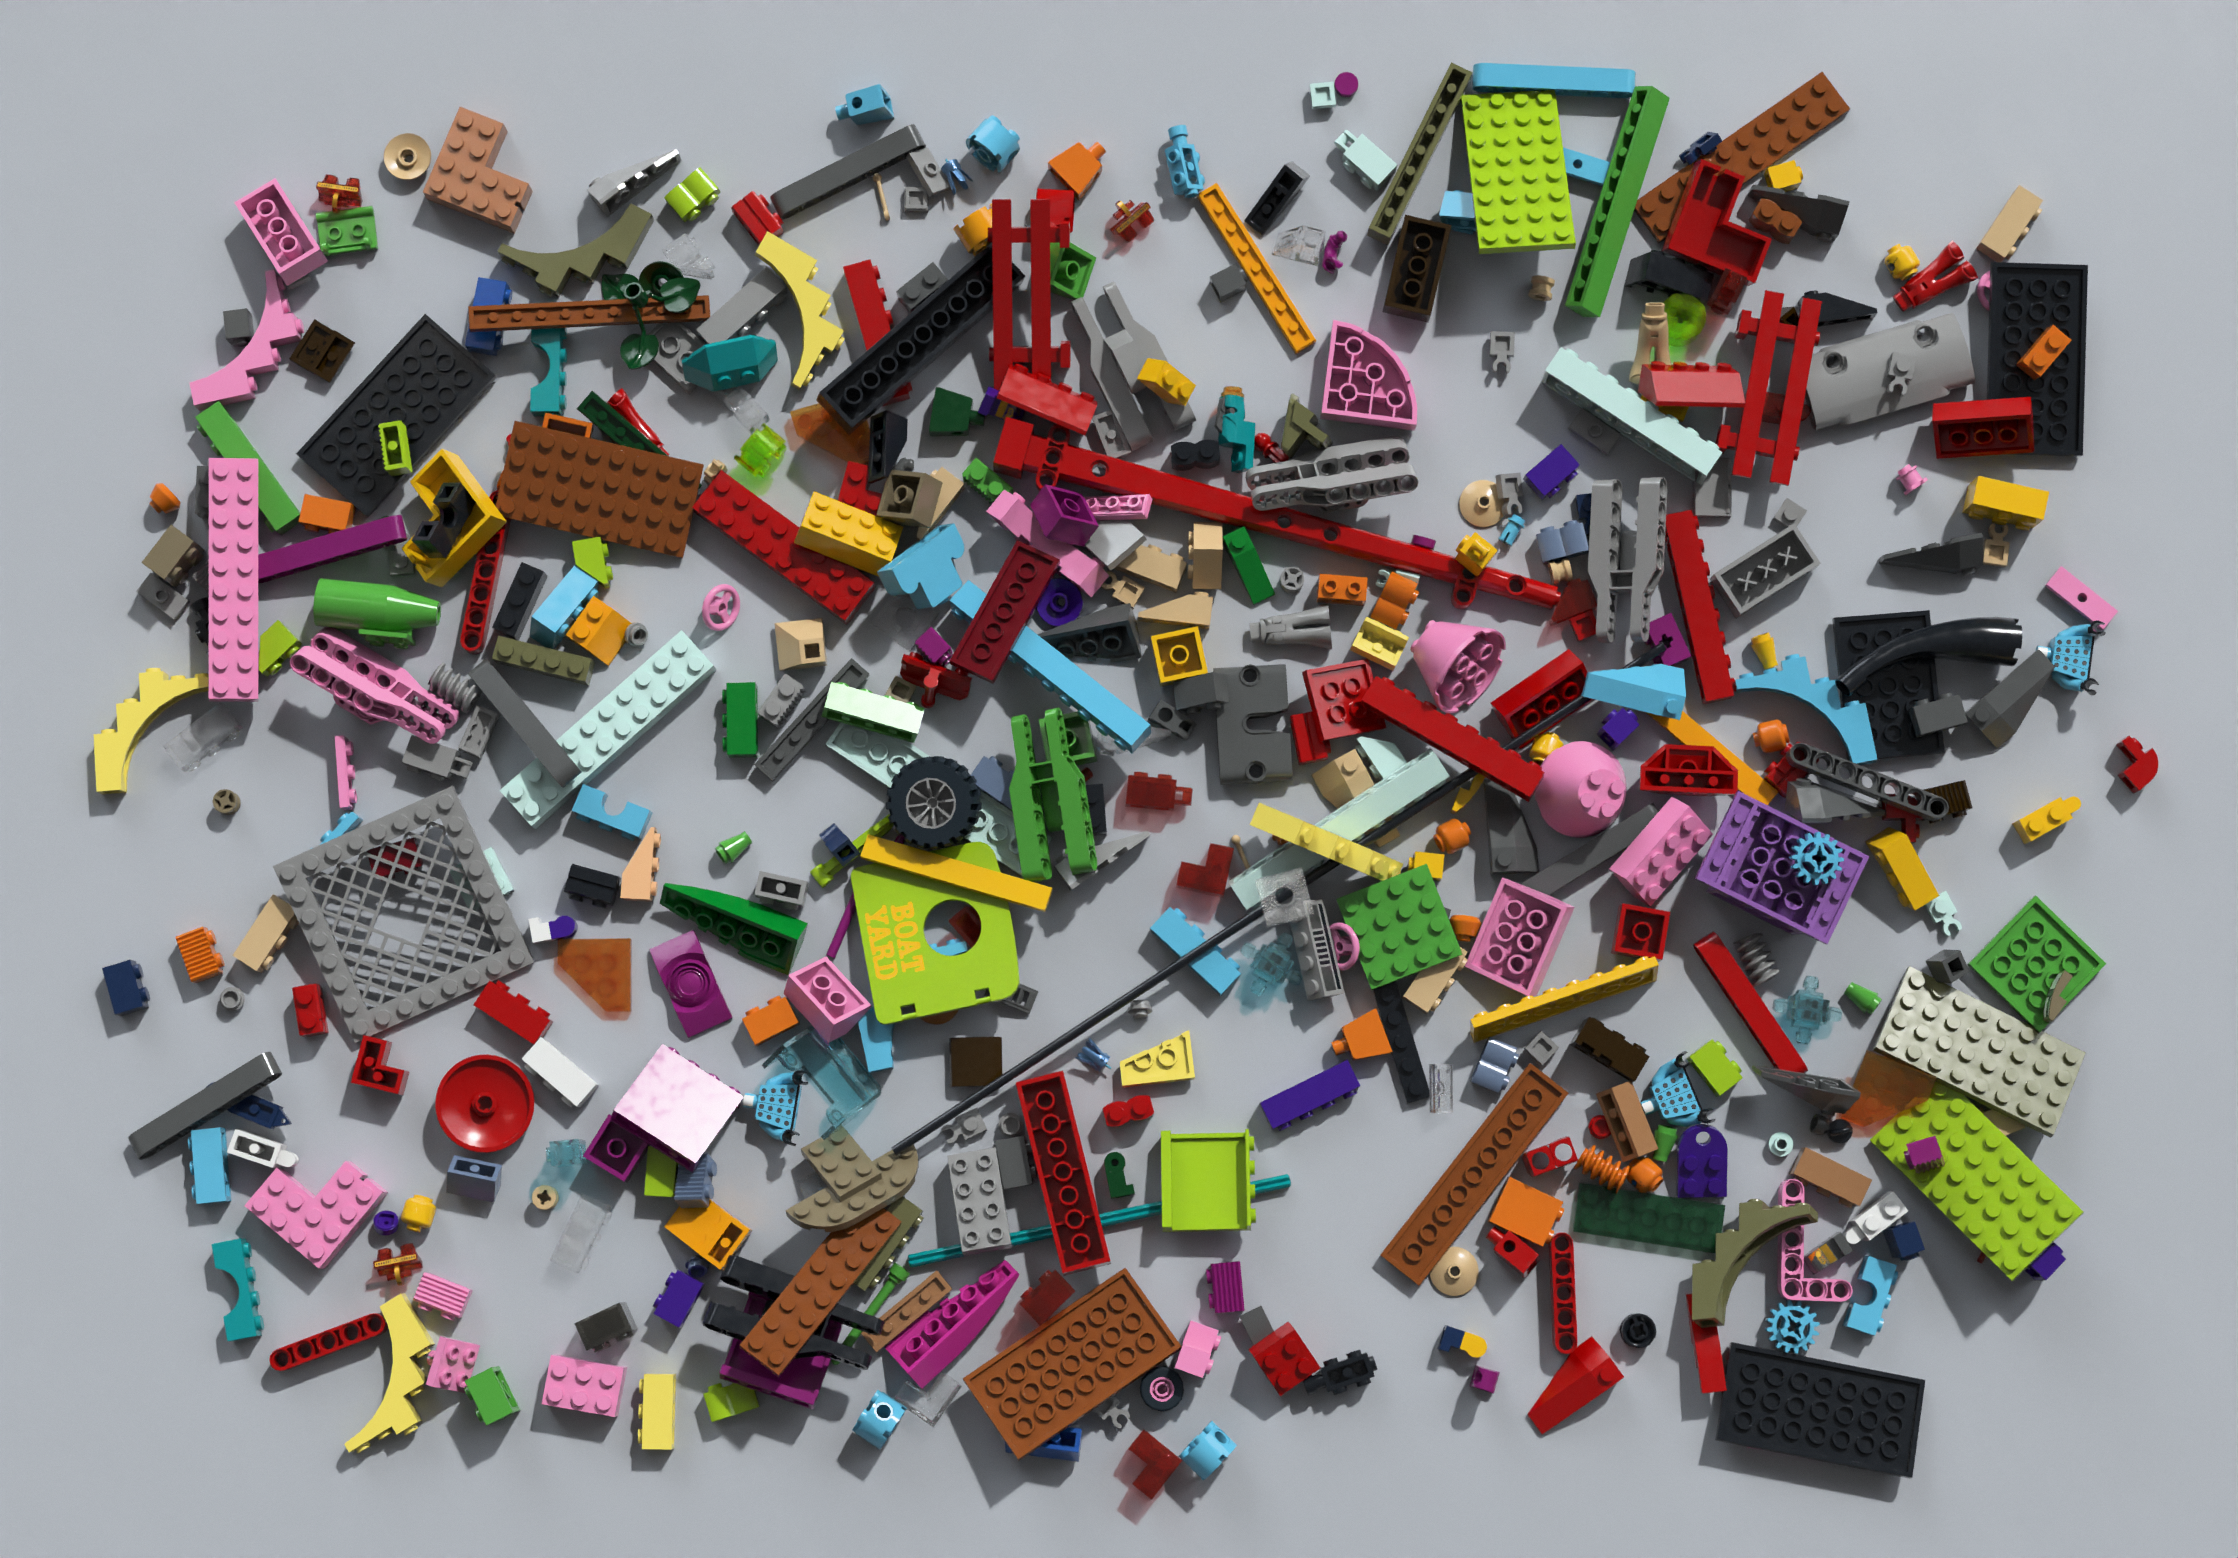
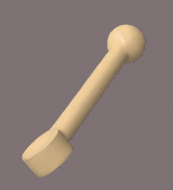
M876 173L873 175V181L877 185L885 220H890L881 185L882 176Z
M1233 835L1231 842L1236 845L1243 864L1248 869L1250 865L1241 847V839L1238 835Z

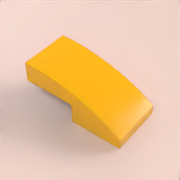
M1481 774L1475 775L1469 790L1460 787L1450 813L1456 814L1472 799L1485 778Z

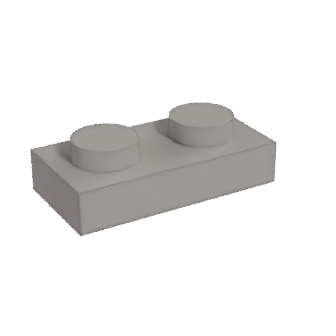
M1112 409L1092 417L1107 456L1119 459L1131 454L1126 437Z

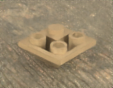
M823 618L775 623L779 671L827 666Z

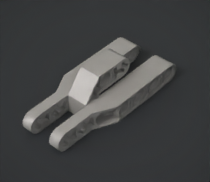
M1113 281L1103 286V290L1123 329L1122 331L1103 339L1084 299L1080 297L1073 300L1071 305L1091 344V373L1109 409H1112L1132 452L1153 442L1151 433L1131 393L1134 394L1146 388L1137 377L1147 358L1167 361L1155 335L1133 319L1118 287ZM1160 398L1164 413L1169 416L1174 431L1196 421L1188 402L1186 406L1167 403Z
M1400 436L1311 450L1290 461L1252 467L1245 475L1248 487L1253 490L1251 492L1252 504L1257 510H1270L1301 504L1315 506L1322 513H1330L1362 507L1368 502V499L1409 493L1418 486L1414 467L1407 463L1410 455L1405 440ZM1279 472H1283L1282 477H1278ZM1255 476H1259V481H1254ZM1288 491V496L1283 497L1284 492ZM1260 496H1265L1263 501H1260Z
M1664 477L1641 478L1639 496H1636V501L1638 502V517L1635 520L1637 531H1624L1622 533L1621 550V481L1619 479L1595 480L1592 484L1588 573L1598 594L1596 637L1599 643H1611L1615 639L1617 593H1632L1630 614L1631 640L1633 642H1646L1649 638L1651 596L1664 572L1667 482ZM1619 552H1620V570H1619Z

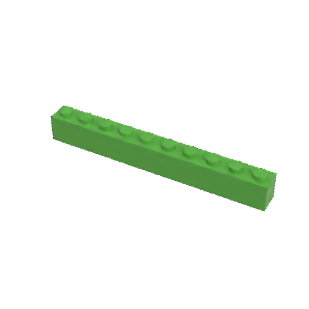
M1653 86L1634 87L1565 303L1566 307L1582 317L1601 316L1670 98Z

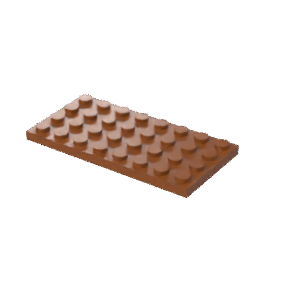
M514 421L496 508L505 518L593 538L601 537V540L683 558L694 511L692 506L696 502L704 464Z
M1124 1268L963 1378V1381L1017 1460L1020 1461L1181 1350L1182 1346L1128 1270Z

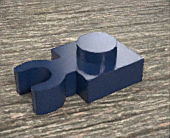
M1707 132L1690 145L1691 148L1682 152L1679 157L1683 164L1687 162L1690 165L1700 155H1709L1717 149V145L1722 142V139L1718 133Z
M1592 493L1575 496L1578 520H1586L1584 525L1586 536L1589 535L1588 527L1590 526Z

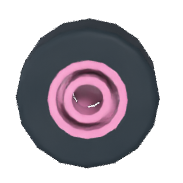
M1164 1366L1155 1367L1142 1378L1140 1393L1145 1404L1151 1409L1160 1412L1169 1411L1182 1400L1184 1385L1179 1374L1173 1369Z

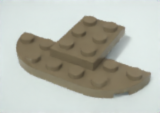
M843 1126L838 1127L801 1148L803 1157L827 1187L787 1209L786 1215L793 1223L807 1230L814 1228L825 1229V1232H835L855 1225L895 1202L910 1190L915 1182L919 1168L915 1146L912 1145L897 1156L891 1150L871 1161Z

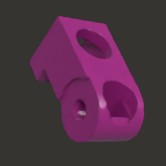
M1475 1365L1470 1387L1494 1393L1500 1372Z

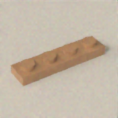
M936 1270L879 1318L885 1323L881 1335H873L863 1331L861 1333L875 1352H878L953 1289Z

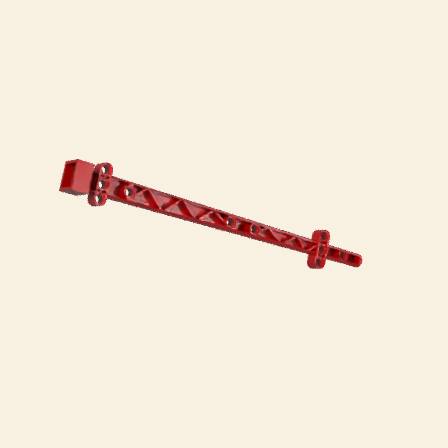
M1006 417L993 461V469L996 473L1018 479L1022 478L1023 471L1037 474L1036 488L1039 492L1043 488L1040 480L1043 477H1050L1053 480L1051 486L1057 487L1058 481L1061 480L1115 495L1150 494L1152 498L1151 504L1240 528L1244 526L1245 529L1453 583L1451 603L1457 609L1463 610L1468 608L1474 600L1476 590L1552 609L1553 605L1557 606L1561 596V592L1557 591L1558 586L1486 566L1478 577L1475 576L1471 580L1466 579L1463 576V570L1467 568L1455 560L1456 557L1286 507L1257 510L1252 504L1251 497L1069 445L1070 431L1059 424L1053 425L1049 430L1047 438L1034 434V424ZM1058 431L1063 432L1066 438L1063 441H1056L1053 438V434ZM1055 454L1060 460L1056 464H1050L1046 460L1047 456ZM1096 467H1102L1106 473L1102 477H1097L1092 471ZM1280 518H1286L1289 520L1290 526L1288 528H1281L1277 521ZM1333 531L1336 534V539L1334 541L1326 540L1324 532ZM1509 583H1519L1521 591H1511ZM1465 592L1469 597V601L1460 602L1457 599V593Z

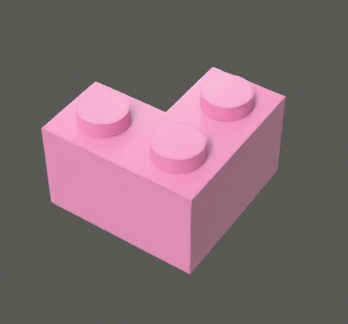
M1190 1320L1174 1368L1203 1378L1204 1373L1209 1375L1214 1360L1210 1359L1212 1349L1217 1351L1221 1336L1217 1335L1219 1330Z

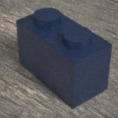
M127 960L102 968L115 1015L123 1016L149 1008L147 1001H150L148 989L143 987L141 978L144 977L140 964L133 960Z
M1915 1221L1904 1222L1883 1230L1892 1258L1908 1261L1920 1257L1919 1252L1925 1250Z

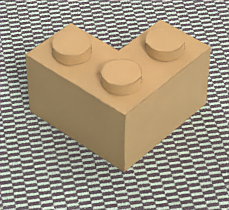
M1194 522L1193 531L1188 533V559H1193V565H1188V579H1192V589H1221L1222 523Z

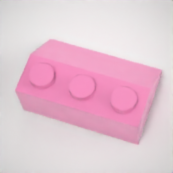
M827 957L788 975L783 994L828 1043L847 1034L871 1008V1004Z

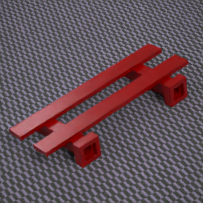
M992 199V227H988V242H992L993 347H989V361H994V389L996 390L1000 389L1009 365L1013 366V362H1032V374L1037 375V373H1041L1050 378L1051 362H1060L1061 368H1070L1071 341H1061L1060 346H1051L1050 243H1060V248L1070 247V221H1060L1059 227H1050V199H1030L1031 227H1012L1011 199ZM1012 243H1031L1032 346H1013Z
M1765 290L1760 319L1751 317L1752 311L1742 309L1738 317L1735 338L1744 340L1747 335L1757 336L1739 433L1730 432L1731 426L1721 424L1717 432L1715 444L1719 446L1722 454H1724L1726 449L1736 451L1731 475L1750 479L1755 455L1774 458L1769 482L1789 486L1793 460L1797 461L1800 450L1796 443L1814 346H1818L1820 332H1817L1822 301L1803 297L1798 326L1779 323L1784 294ZM1776 340L1794 344L1777 441L1758 437Z

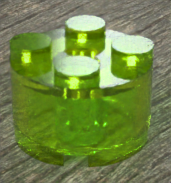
M1673 294L1663 302L1665 304L1664 312L1667 313L1669 345L1681 347L1692 343L1700 335L1706 323V309L1694 296L1689 294ZM1678 317L1683 318L1682 324L1678 323Z
M762 423L761 428L763 430L756 429L740 448L742 455L739 457L736 454L734 460L754 477L761 476L764 478L772 468L770 462L774 458L779 460L786 452L787 446L785 445V439L767 424Z

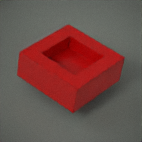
M1592 610L1569 619L1578 642L1596 635V618Z

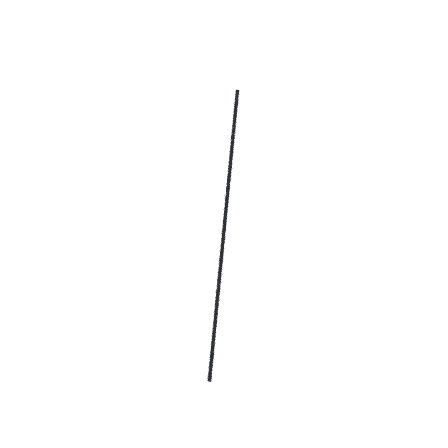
M1660 642L1621 669L1635 666L1641 667L1667 649ZM1578 696L1501 748L1507 751L1508 749H1517L1590 701L1591 698ZM1468 768L1356 843L1364 847L1369 846L1479 773ZM1331 859L912 1133L891 1147L897 1156L1341 863Z

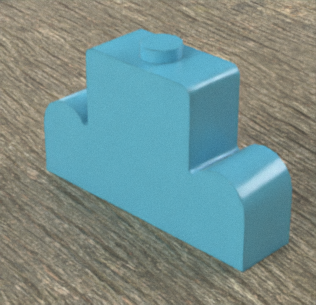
M954 523L936 527L877 571L888 594L892 596L909 594L917 609L931 608L949 600L948 596L962 586V581L951 560L960 558L963 555V540Z

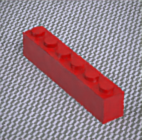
M871 259L843 267L866 350H869L891 330L889 325L894 324L890 310L885 311L883 302H886L887 298L884 288L878 287L877 280L881 278L877 265L872 266ZM911 382L883 406L910 399L909 392L913 391Z

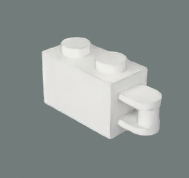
M235 1129L227 1153L271 1168H280V1165L292 1168L299 1162V1158L295 1153L286 1151L287 1145Z
M1894 1191L1887 1192L1851 1219L1850 1223L1853 1226L1847 1229L1843 1236L1849 1244H1856L1862 1239L1870 1241L1907 1213L1908 1210Z

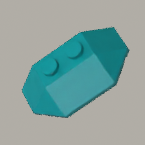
M747 335L705 344L694 351L688 358L686 357L682 360L684 379L713 392L760 382L778 361L776 342L772 339L768 340L755 335Z

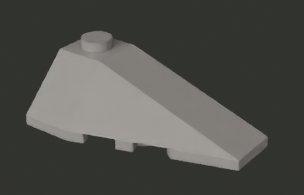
M673 150L612 172L602 178L598 177L590 183L587 191L606 217H609L681 161V157L677 150Z
M1146 831L1095 846L1097 857L1096 871L1072 875L1068 854L1065 853L1055 859L1058 864L1054 868L1069 890H1072L1149 837L1150 833Z

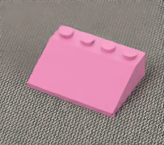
M1502 877L1465 967L1524 995L1537 996L1575 907Z

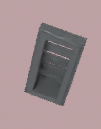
M1019 984L1018 989H1020V993L1016 1003L1011 1001L1013 996L998 1001L1030 1014L1039 991ZM986 989L985 997L990 996L989 989ZM1025 992L1030 993L1025 1006L1020 1005Z

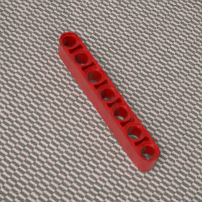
M499 490L494 491L489 497L495 506ZM505 518L507 522L477 554L460 638L462 647L472 655L481 653L486 645L511 522L510 518ZM490 544L497 545V551L493 554L486 553V549ZM486 567H491L493 569L492 575L487 578L482 577V570ZM480 591H488V596L485 600H477V594ZM475 614H483L481 623H472V618ZM471 637H478V644L475 647L470 648L467 646V642Z
M1712 931L1694 943L1693 947L1773 1067L1775 1069L1806 1073L1808 1071L1806 1064L1720 937Z

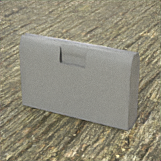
M1719 458L1702 485L1696 482L1699 472L1695 470V481H1692L1693 516L1711 518L1732 517L1731 458Z

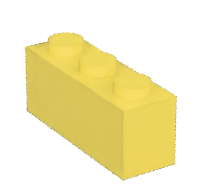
M644 1374V1379L639 1381V1393L643 1394V1404H639L638 1416L643 1421L642 1429H638V1444H642V1449L672 1450L674 1449L676 1374Z

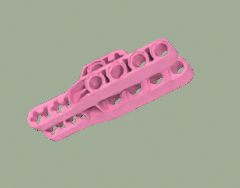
M324 627L311 639V647H302L290 658V667L295 673L333 694L337 705L370 725L383 720L395 723L425 742L435 744L445 735V729L452 728L460 718L457 708L422 688L405 669L335 628ZM424 701H427V702H428V707H429V708H426V707H425V702H424ZM445 713L449 714V719H450V720H447V719L445 718V717H446V714H445ZM410 715L414 717V723L410 721ZM431 728L435 729V735L431 733Z

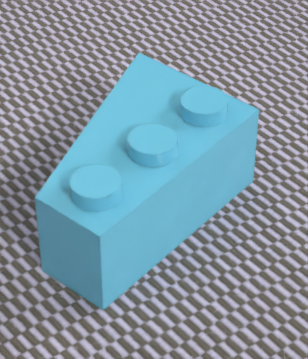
M1460 190L1445 191L1439 216L1442 223L1452 225L1451 230L1473 235V231H1476L1472 193Z
M574 565L531 616L530 637L544 647L556 649L593 596L597 597L599 593L597 591L598 580Z

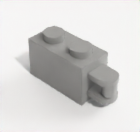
M411 735L402 759V763L408 766V771L417 774L425 771L431 773L430 778L441 782L444 781V778L452 780L453 774L467 779L473 762L459 758L461 753L458 750L438 743H427L414 735ZM458 762L462 763L460 771L455 770Z

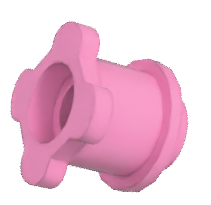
M1908 464L1897 472L1899 477L1896 480H1900L1905 487V495L1928 481L1926 477L1922 479L1916 470V465L1911 467Z

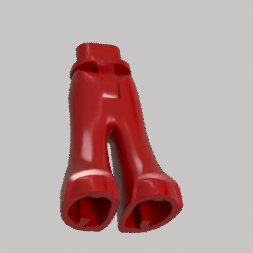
M1953 240L1945 246L1933 262L1907 281L1900 288V292L1893 296L1894 301L1902 312L1910 307L1914 309L1916 306L1927 303L1954 287L1978 279L1974 267L1966 260L1949 274L1934 280V278L1964 259L1962 250Z
M623 388L618 390L607 403L669 456L670 454L663 448L664 444L640 417Z

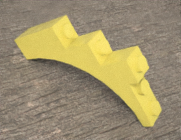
M767 231L755 252V256L768 264L781 277L793 295L800 314L803 331L802 353L798 370L791 383V386L799 390L802 385L807 387L813 376L810 373L813 365L819 366L825 354L821 352L822 349L830 354L833 349L839 350L845 339L841 336L844 330L819 316L820 314L825 316L832 303L828 301L831 295L806 281L807 279L812 281L818 270L815 267L817 260Z
M148 668L145 673H139L140 702H138V699L130 698L124 699V703L116 704L118 732L115 729L101 730V734H93L96 792L102 795L127 793L128 770L132 755L141 736L162 712L175 703L192 695L209 691L208 673L195 674V678L187 679L183 675L171 676V680H169V675L161 671L160 668Z
M1258 803L1250 825L1378 880L1383 881L1401 874L1403 863L1262 803Z
M405 1293L397 1295L380 1306L388 1324L392 1341L393 1364L390 1382L384 1399L373 1418L358 1434L344 1444L348 1452L356 1450L357 1453L366 1450L371 1446L369 1443L376 1437L382 1440L392 1433L391 1428L394 1429L396 1435L404 1432L405 1436L417 1430L418 1426L416 1424L422 1421L408 1397L409 1394L411 1397H414L424 1391L423 1385L427 1381L414 1356H417L418 1359L431 1352L429 1347L435 1343Z

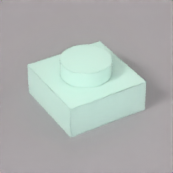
M1334 82L1310 84L1312 109L1336 107Z

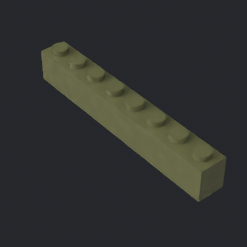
M1451 62L1369 226L1367 236L1389 245L1471 80L1473 72Z

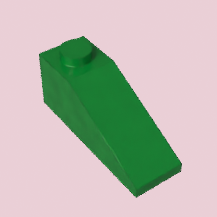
M1243 526L1223 536V545L1253 605L1274 596L1275 592L1245 527Z

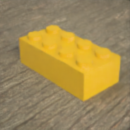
M814 491L805 510L794 543L879 577L877 571L893 559L903 527Z

